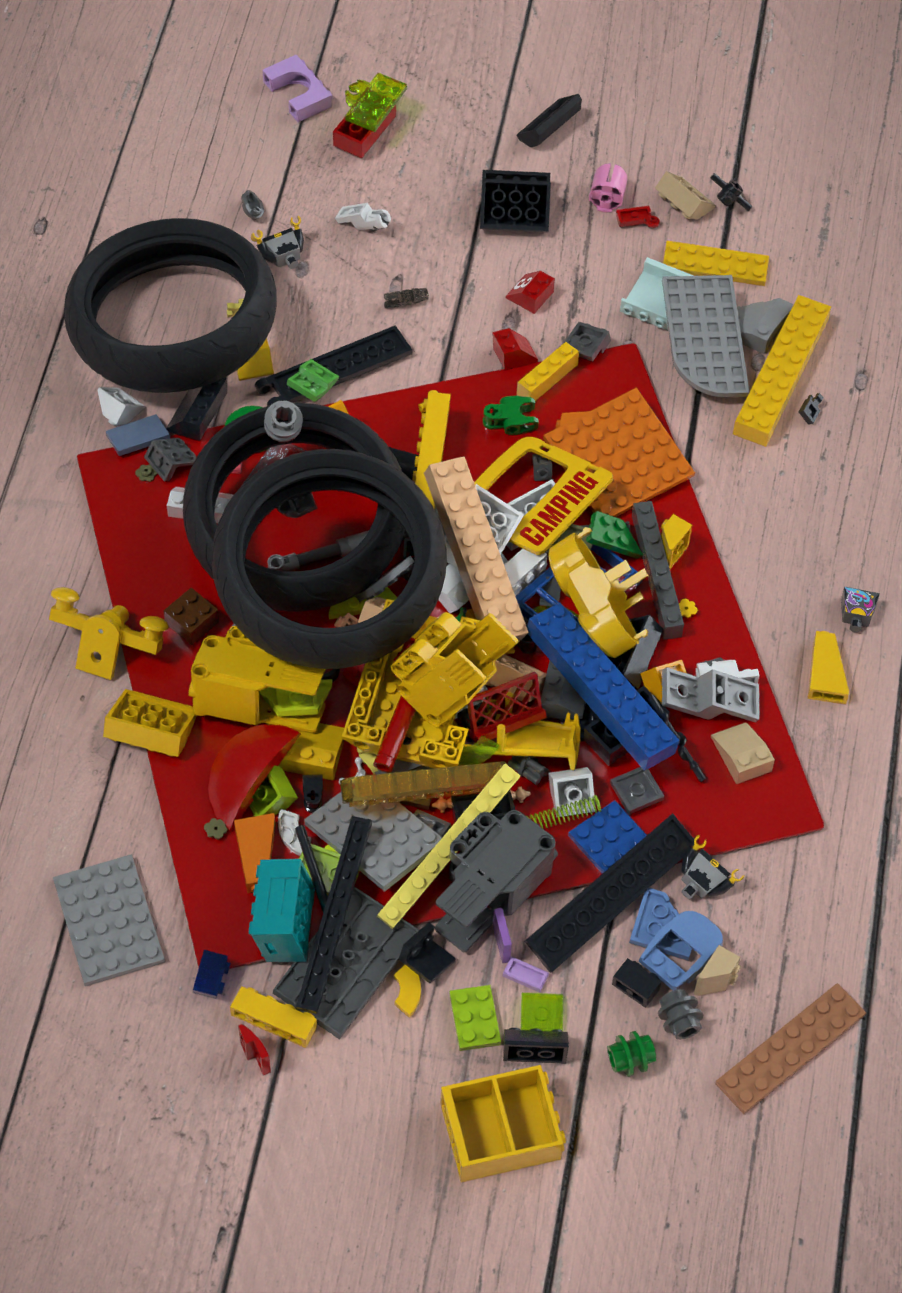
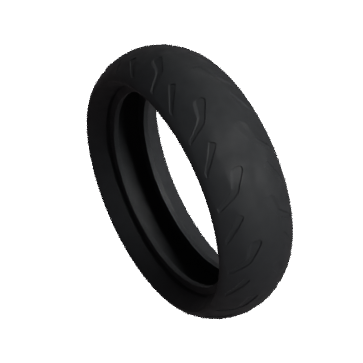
M189 218L160 219L138 224L114 234L96 246L83 259L74 272L67 288L64 304L65 326L69 339L81 359L105 379L117 385L142 392L171 393L187 391L212 384L227 377L242 367L257 353L271 331L277 307V290L274 277L266 260L254 245L240 234L210 221ZM203 266L218 269L235 278L246 291L239 310L226 324L206 335L181 343L169 345L126 343L109 335L96 322L99 308L112 290L138 275L160 268Z
M294 403L302 413L303 423L299 435L288 442L273 440L264 429L265 414L270 406L259 408L235 419L207 442L198 454L188 475L183 496V521L187 539L194 555L214 580L212 548L217 529L214 518L216 500L227 477L250 456L278 445L304 443L328 449L363 453L378 458L402 472L396 457L388 445L375 431L357 418L340 410L318 404ZM281 419L277 420L279 423H281V422H284V423H286V424L290 423L288 420H285V421H283V420H281ZM378 504L374 522L365 538L349 554L332 564L306 571H280L266 568L245 558L244 568L251 586L263 602L272 610L287 612L318 610L352 598L377 580L395 557L402 543L405 529L392 513Z
M318 449L293 454L275 461L254 474L238 489L227 504L219 520L212 548V572L216 590L225 611L237 628L265 652L295 665L319 669H340L369 663L384 657L407 642L421 628L436 606L443 588L447 567V549L440 520L432 504L414 481L397 468L378 458L340 449ZM336 490L367 497L392 513L410 538L415 563L407 585L389 607L368 620L338 628H320L303 625L291 621L272 610L257 595L250 584L244 568L246 550L254 531L261 521L279 505L294 497L310 492Z

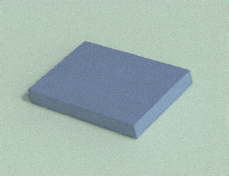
M157 414L106 431L107 438L119 456L149 447L154 440L170 439V434Z

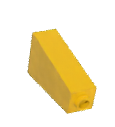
M816 631L813 640L807 699L846 704L849 689L836 635L827 631Z

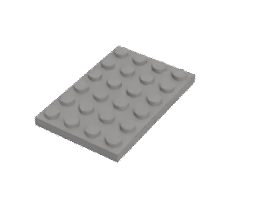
M366 776L360 777L358 781H354L304 819L305 825L339 854H341L351 817L371 819L372 827L359 871L383 891L389 889L418 866L442 839L439 834Z
M132 854L53 877L84 986L165 963Z

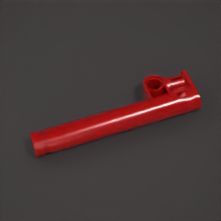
M410 638L403 644L401 652H398L393 663L406 649L415 643L414 638ZM400 696L373 763L375 768L383 772L389 773L392 771L416 712L402 696Z

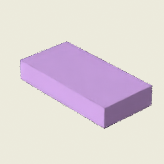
M512 956L503 972V977L539 993L549 976V972Z

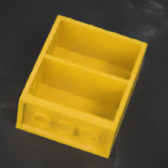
M541 1065L441 1087L440 1104L461 1182L561 1160L566 1139L563 1130H559L560 1117L558 1111L553 1109L554 1096L552 1091H548V1075L546 1071L543 1072Z

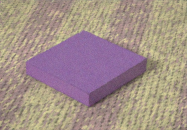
M497 908L494 909L493 930L503 964L508 963L510 960L512 943L503 909Z

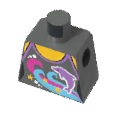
M844 587L841 596L842 621L850 624L852 632H860L861 626H869L880 593Z

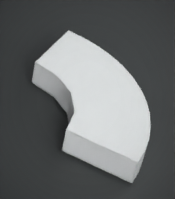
M281 809L278 817L280 837L289 850L300 856L302 849L295 828L299 826L300 816Z

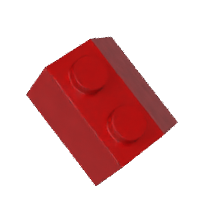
M510 328L492 332L493 350L504 370L538 362V358L526 337Z

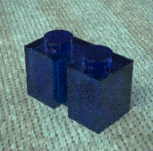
M208 950L203 951L193 993L217 999L218 994H223L225 982H222L224 974L228 975L231 965L230 962H227L228 956Z

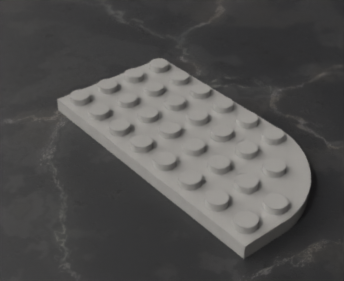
M732 275L663 276L662 286L673 365L678 374L690 386L702 393L715 397H747L749 386Z

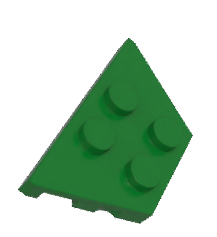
M599 511L592 514L591 524L589 525L592 532L586 538L588 543L636 559L643 556L624 520Z

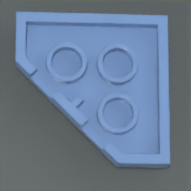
M648 888L644 892L629 943L647 948L656 933L679 915L665 892ZM672 931L656 945V948L662 953L689 961L692 948Z

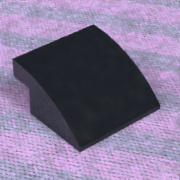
M483 170L480 229L549 232L551 173Z

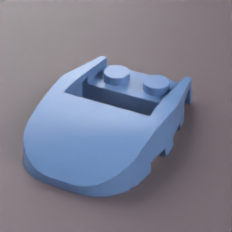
M685 911L668 922L656 933L638 962L650 972L656 974L673 991L679 990L682 984L692 982L702 972L718 945H723V936L720 929L704 915L694 911ZM670 931L701 955L687 972L656 948V945Z

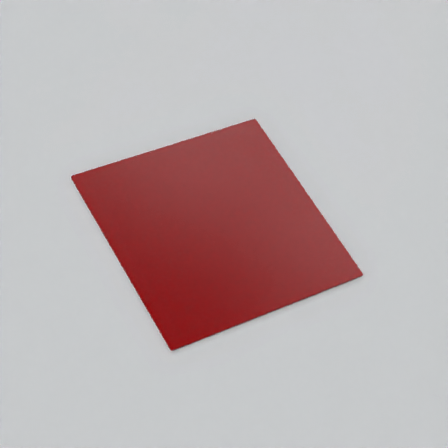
M635 343L606 348L603 353L599 352L593 361L579 357L578 365L535 401L534 410L522 413L525 416L538 418V429L518 435H508L505 433L504 428H486L483 425L484 408L489 404H500V400L503 397L517 396L518 382L541 362L343 401L348 414L369 426L383 439L388 447L419 455L420 453H417V444L422 441V438H419L420 427H424V424H421L422 413L418 405L424 403V399H428V393L431 390H436L438 393L451 394L442 462L464 456L474 482L520 439L535 437L545 441L543 439L544 435L556 429L557 420H561L562 413L592 411L636 387L673 439ZM334 403L326 404V405H323V406H327V407H328V406H330V405H332V404H334ZM225 425L207 428L200 441L178 434L171 435L170 439L181 438L197 457L207 442ZM291 443L270 447L242 462L241 474L231 473L223 483L219 493L234 495L254 474L277 460L305 451L328 448L304 443ZM114 447L78 454V465L112 607L121 605L129 613V619L124 624L131 630L137 632L145 631V628L140 625L142 618L156 616L164 619L163 611L190 588L194 589L218 609L219 623L193 645L189 644L170 627L163 631L162 649L156 655L121 644L132 691L193 707V697L189 696V688L192 681L191 668L202 642L210 635L226 637L228 630L234 624L221 603L214 580L201 566L193 553L187 539L183 518L168 517L167 503L170 491L175 487L185 488L193 465L177 467L170 481H164L157 473L154 476V480L148 482L146 480L140 481L135 472L137 469H140L141 465L147 466L149 464L144 458L149 447L122 456L117 454ZM543 447V448L541 449V450H543V451H545V452H548V451H549V449H547V448H545V447ZM528 452L501 475L487 491L507 504L550 480H534L532 454L536 453ZM552 461V480L557 483L565 473L562 465ZM688 479L648 501H652L660 534L663 530L661 529L663 522L666 519L669 520L673 514L692 524L689 546L672 566L670 573L678 603L682 599H688L689 602H695V607L698 611L695 615H691L690 618L682 616L684 623L682 637L663 640L661 633L660 640L656 645L647 670L682 660L686 673L696 676V664L719 657L724 661L735 660L739 671L758 669L760 675L758 680L759 720L753 722L724 712L707 720L665 707L670 712L668 719L676 732L686 736L687 741L684 746L693 760L699 764L706 779L701 782L698 780L693 770L690 769L689 762L682 760L679 756L677 747L674 755L648 769L662 791L664 800L634 812L629 816L647 835L668 816L674 814L694 839L697 835H700L696 840L698 844H703L706 839V845L703 848H699V851L703 849L710 856L819 831L824 828V822L696 495ZM327 490L312 492L318 509L298 518L287 517L276 508L272 510L254 531L249 541L245 558L268 568V558L272 555L285 556L292 553L297 555L335 544L337 539L368 531L374 522L378 503L367 497L345 491ZM588 506L572 524L578 526L590 525L593 514L590 507ZM632 508L616 518L622 519L624 522L629 521L630 533L639 546L632 519ZM402 540L395 557L383 573L403 560L404 540ZM505 546L502 554L509 561L523 548L518 547L511 551ZM591 550L601 568L606 572L613 568ZM612 551L622 560H626L637 572L645 568L642 557L636 559ZM407 552L406 558L411 556L415 561L414 552ZM548 554L546 570L550 567ZM340 555L302 565L300 569L294 571L321 568L343 557ZM414 563L409 566L411 570L398 577V580L392 585L387 586L396 597L402 593L407 585ZM621 576L620 578H618V579H616V580H618L619 582H621V581H622L624 578H626V577ZM646 577L639 586L633 585L624 591L627 595L626 600L641 592L644 598L625 610V613L629 619L650 615L659 624L648 578ZM561 589L559 603L578 618L580 613L573 600L567 597ZM536 593L525 603L539 614L551 606L539 605L541 596ZM438 600L430 616L438 618L441 614L448 611ZM470 600L460 608L472 609ZM330 607L299 612L274 610L291 621L312 627L336 628L334 624L338 619H329ZM460 608L450 614L457 617L460 614ZM361 614L353 615V616L356 617V618L359 620V617H360ZM516 644L513 647L515 652L507 655L547 673L550 660L537 644L536 650L531 654L523 653ZM340 668L338 678L332 683V688L324 701L325 710L320 720L321 724L345 728L357 691V687L341 675L346 668ZM325 669L324 674L330 672L332 669ZM643 680L641 681V685H640L639 689H640L642 686H644ZM485 684V686L487 687V689H491V688H493V687H496V686H494V685H493V686H488V685ZM493 694L492 700H497L500 694ZM505 698L500 704L502 709H505ZM535 699L530 702L528 701L526 706L534 705ZM514 702L512 713L516 712L519 704ZM498 710L496 714H502L503 711ZM197 715L185 747L178 757L146 749L199 972L202 975L265 961L251 934L248 933L250 921H253V915H251L252 903H255L256 897L253 896V893H247L235 827L231 832L227 829V832L223 833L221 839L208 837L207 832L204 830V825L210 823L211 819L215 818L218 820L208 795L210 770L216 756L234 736L258 725L210 715ZM544 718V719H543V721L554 722V723H560V722H559L557 719H555V718ZM454 719L459 727H463L460 719ZM746 722L766 743L775 761L772 772L736 784L711 735ZM497 737L482 743L483 746L497 747ZM346 740L343 743L334 780L323 779L322 806L350 785L345 784L341 786L339 784L340 778L351 779L358 772L357 764L355 763V759L359 757L358 749ZM580 741L575 769L588 767L591 771L594 796L598 797L601 809L615 800L627 813L612 788L610 780L641 766L629 752L608 766L585 741ZM477 753L478 765L475 771L456 766L453 776L440 774L428 810L400 804L412 814L419 809L451 823V826H453L452 809L447 807L445 812L441 813V810L432 807V804L437 802L439 796H443V799L448 800L451 796L480 793L505 763L508 765V761L512 759V756L480 755V753ZM534 756L540 764L550 770L549 773L570 770L569 761L566 757ZM362 762L361 766L366 772L365 776L391 795L393 786L385 789L383 783L378 782L376 775H373L368 765ZM284 771L298 797L286 811L300 816L299 826H305L307 835L311 837V844L325 848L328 844L304 823V819L312 813L307 812L304 808L303 774ZM549 774L541 778L538 785L533 784L525 777H520L510 789L516 792L518 787L522 786V789L531 793V795L523 800V803H519L517 799L513 800L515 810L528 816L529 819L530 814L534 817V814L537 813L539 816V812L543 814L544 810L548 814V809L552 812V808H554ZM595 801L596 811L598 812L599 810H598V808H597L596 801ZM250 806L240 819L255 817ZM549 811L552 827L545 813L548 828H546L540 814L543 829L555 839V849L558 852V856L553 860L551 875L527 899L589 885L602 874L568 836L569 831L593 816L595 812H592V815L589 812L588 816L586 813H583L584 817L578 814L579 819L577 815H573L575 820H573L572 815H569L570 822L568 817L564 816L566 823H564L563 817H560V824L554 811L557 824L555 825ZM279 813L274 815L275 833L271 859H299L300 856L289 850L282 841L278 828ZM536 816L537 824L541 827L539 820ZM451 860L402 919L414 926L440 920L447 914L436 905V900L452 884L449 879V864ZM418 866L386 891H383L361 871L355 887L385 906ZM316 890L312 906L308 942L311 941L319 930L323 916Z

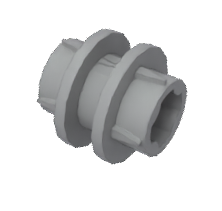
M277 401L271 404L266 411L264 419V429L268 436L279 442H288L295 439L299 435L303 423L299 407L289 401ZM279 419H281V420H283V421L288 420L290 423H288V424H286V423H284V422L279 423L277 420H279Z

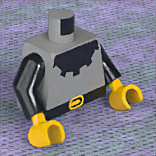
M297 216L298 223H294L292 217L290 219V224L295 230L289 228L265 237L262 240L263 233L261 230H257L259 238L254 233L251 234V240L257 242L256 246L265 260L274 263L277 267L288 265L290 269H294L298 266L300 253L303 251L304 246L302 229L299 228L301 223L300 216Z
M700 835L695 837L694 846H690L682 860L681 871L684 875L681 880L686 884L682 894L688 899H691L695 894L701 898L706 895L709 897L722 895L735 885V881H741L745 876L743 875L740 879H737L735 873L740 869H735L730 874L705 850L701 849L699 851V848H703L706 845V839L703 844L696 842Z

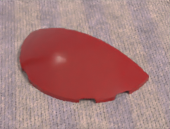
M258 725L237 734L220 750L210 770L208 795L215 816L226 824L225 826L230 832L235 827L234 820H238L243 816L254 800L252 798L254 793L274 765L279 766L301 733L283 725Z

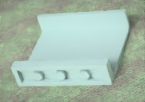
M647 257L644 262L643 272L628 297L621 299L620 312L655 325L658 328L668 330L662 277L694 275Z

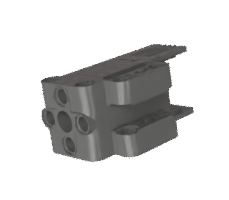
M517 810L509 811L501 820L489 812L480 813L450 844L449 857L451 863L449 864V879L452 884L436 900V905L447 914L435 925V931L462 952H467L493 924L494 909H503L504 916L512 915L537 887L551 875L553 860L558 856L554 837ZM486 823L489 824V826H483L481 824Z

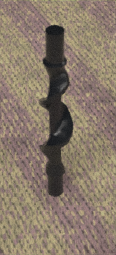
M654 695L647 698L656 714L680 740L678 753L681 759L689 762L690 769L693 770L700 782L706 779L699 764L693 760L684 746L687 741L686 736L674 730L668 720L667 712L664 711V708L661 707Z

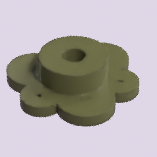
M148 464L147 466L141 465L135 474L139 477L140 481L146 480L151 482L154 480L157 472Z
M213 818L210 820V823L204 825V830L207 832L208 837L221 839L223 833L227 832V827L221 819L216 820Z

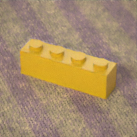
M567 342L562 344L518 382L517 396L531 397L536 401L578 365L579 351Z
M241 986L230 1006L231 1016L304 1048L309 1044L317 1028V1019L311 1013H302L296 1010L294 1006L277 1002L272 996L261 995L251 987L245 988Z

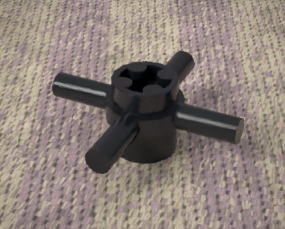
M713 173L710 178L722 188L717 197L724 205L729 207L734 201H737L747 211L752 208V205L740 196L743 189L737 181L730 180L729 183H726L717 174Z

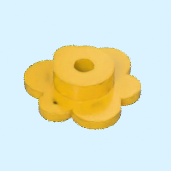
M682 599L679 603L681 615L686 618H690L691 615H695L698 611L693 601L689 602L688 599Z

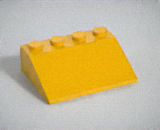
M125 689L105 717L103 737L109 738L112 741H120L131 746H139L150 751L178 757L185 747L197 715L194 713L192 706Z
M319 723L315 733L296 730L301 735L279 766L283 771L303 775L323 774V779L334 780L344 743L342 738L344 728Z

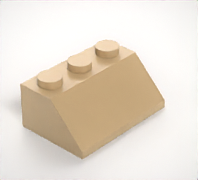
M667 171L655 187L659 191L658 195L671 201L670 205L677 210L680 209L682 215L689 220L691 218L698 220L717 206L682 176Z

